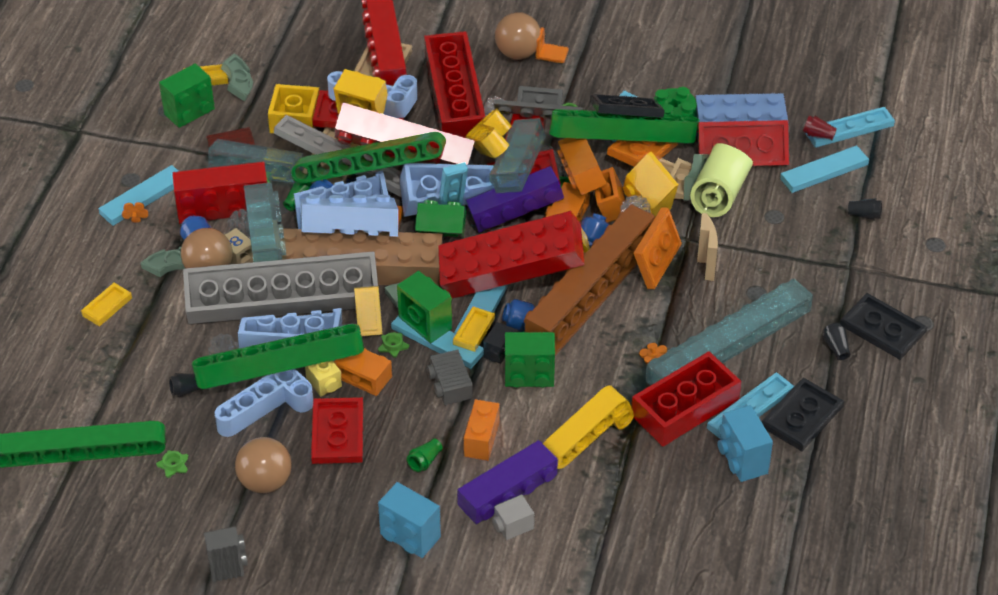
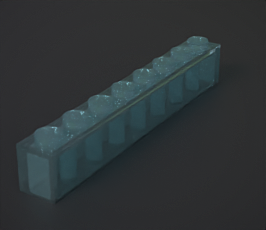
M794 278L787 283L780 284L775 290L768 294H763L751 304L744 305L739 311L732 315H727L717 324L708 326L703 332L688 338L681 345L671 348L659 358L652 359L646 367V381L652 385L708 351L721 363H725L810 312L813 294Z

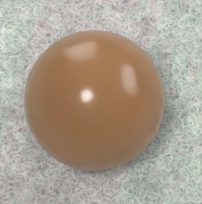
M519 12L511 13L502 18L495 30V42L500 52L511 59H525L536 52L537 39L540 36L541 30L537 21L530 15Z
M200 228L191 232L185 238L181 247V260L185 268L230 265L232 262L233 249L229 239L222 232L213 228Z
M254 438L245 443L236 456L235 471L239 481L247 489L256 493L276 491L286 483L291 473L292 464L288 450L283 444L272 438Z

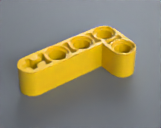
M494 109L466 135V138L474 140L473 146L480 154L497 158L510 145L503 138V135L511 128V124L498 109Z
M611 385L601 389L543 443L558 459V469H562L571 463L612 424L619 430L627 427L634 417L631 405Z

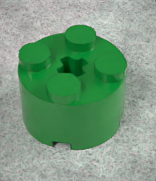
M679 87L656 91L654 98L665 110L664 114L691 115L696 117L697 101L688 88Z

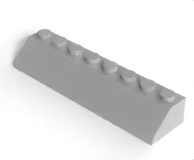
M375 252L183 269L185 308L188 324L239 320L244 317L265 315L282 316L287 315V313L304 314L316 310L325 312L333 311L336 308H342V310L356 309L354 288L378 286Z

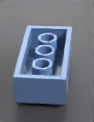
M784 94L696 95L695 98L697 101L696 117L700 120L699 122L788 120Z

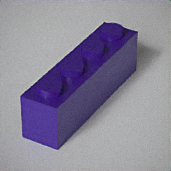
M549 166L467 199L466 202L478 231L481 232L564 199L559 181L552 167Z
M538 440L458 488V506L476 525L483 520H488L494 515V506L520 495H528L536 487L554 479L557 475L558 459Z

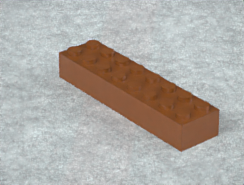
M632 204L625 211H622L617 220L612 225H608L604 234L599 239H595L591 248L586 253L584 252L585 265L568 269L565 276L553 285L552 290L540 299L533 311L530 310L524 318L525 332H555L556 356L638 265L633 253L655 219V215Z

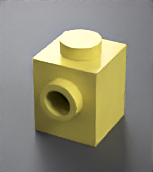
M333 360L305 367L306 378L320 397L342 387L341 371Z

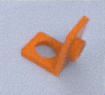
M541 27L540 36L537 39L536 59L564 63L569 48L544 43L545 28Z

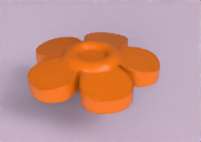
M136 202L135 205L126 203L124 204L122 217L125 219L131 218L132 222L138 223L141 221V218H147L149 212L144 209V204Z
M650 343L647 345V349L640 350V357L644 358L646 364H653L655 360L656 362H663L666 359L667 347L665 345L658 347L656 343Z

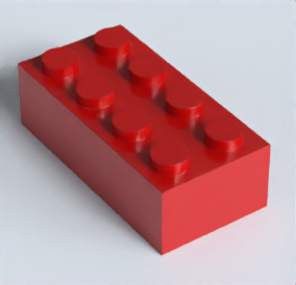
M264 162L172 172L179 224H182L190 216H202L208 221L271 213Z
M708 351L632 396L633 418L663 447L738 401L742 381Z

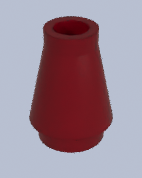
M809 115L802 132L807 133V136L833 140L837 128L816 115L814 117Z

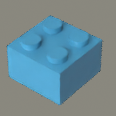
M747 405L724 412L722 424H720L721 434L720 440H718V448L722 455L725 454L728 459L731 472L733 474L736 473L740 482L768 474L773 441L753 407Z
M396 482L378 502L380 534L386 540L393 541L402 546L408 553L416 554L423 558L441 538L440 506L399 482Z

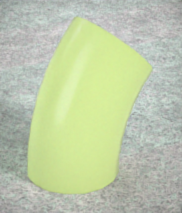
M723 143L715 144L690 193L691 203L695 209L701 214L707 213L709 217H719L726 214L732 207L753 165L750 157L730 145Z

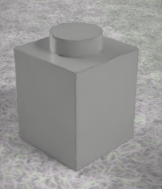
M520 495L494 506L492 522L498 533L501 532L505 539L509 540L534 529V512L523 495Z

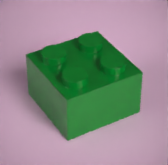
M196 63L159 82L164 115L178 128L215 109L211 76Z
M417 271L397 285L399 318L431 344L452 329V298L447 290L441 289L430 277H426L420 271Z
M505 332V387H554L555 332Z

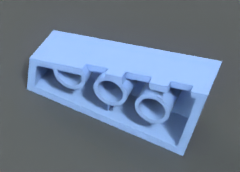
M404 164L399 178L404 217L417 214L418 203H424V200L439 202L443 168L456 164ZM467 165L468 172L463 205L467 204V199L495 189L494 165Z
M383 170L375 172L376 176L366 178L365 175L356 177L355 182L344 184L343 181L334 183L328 189L321 186L295 193L294 200L298 229H301L300 199H306V196L310 195L320 196V199H329V196L341 195L343 198H353L354 195H365L367 198H376L377 195H388Z
M310 195L306 196V199H300L302 232L334 233L335 229H340L341 233L355 234L358 230H363L368 235L378 236L380 232L387 231L390 232V236L398 237V207L394 198H390V195H377L376 198H367L365 195H354L353 198L332 195L329 196V199H320V196Z
M342 308L333 309V313L321 314V310L311 311V315L297 316L296 313H287L282 318H275L274 315L244 317L241 319L238 331L239 348L342 326Z

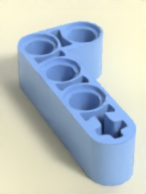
M339 71L332 72L327 77L328 94L330 99L334 101L336 100L333 88L343 73ZM411 75L400 76L393 86L386 85L388 96L384 115L403 118L409 113L417 101V80Z
M296 369L266 375L216 408L217 431L225 437L233 436L284 402L297 412H307L313 407L312 385Z

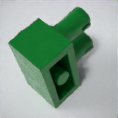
M424 200V203H418L415 231L417 233H442V237L464 238L465 206H461L459 202H447V205H442L434 200Z

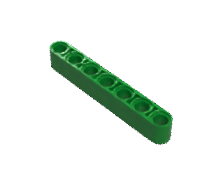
M555 109L552 111L549 134L559 138L694 143L700 120L695 116L664 114V118L605 114L591 110Z
M429 132L305 156L296 162L291 170V176L298 183H308L434 159L442 154L446 145V138L440 132ZM429 142H436L439 148H432ZM407 146H414L417 152H410ZM385 150L393 151L395 157L388 156ZM364 154L371 155L373 161L366 160ZM346 158L350 160L351 165H346L345 163H343L342 159ZM321 162L327 163L330 169H324L321 166ZM299 167L306 168L308 173L301 172Z
M347 324L199 357L192 362V368L197 386L206 389L355 356L364 351V345L359 325Z
M143 421L0 434V468L160 454L165 450V425L159 421Z

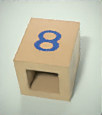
M237 228L225 234L233 249L231 264L250 263L254 242Z

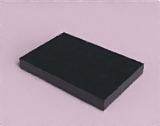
M592 94L590 96V103L598 113L664 118L665 110L655 98Z
M866 293L840 320L842 327L899 360L927 332V326L869 293Z
M803 377L761 422L766 431L803 452L844 407L845 401Z

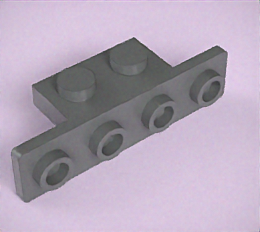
M519 86L517 102L494 100V109H498L502 115L514 113L520 114L523 117L537 115L545 119H551L552 111L555 109L583 110L582 107L562 106V89Z

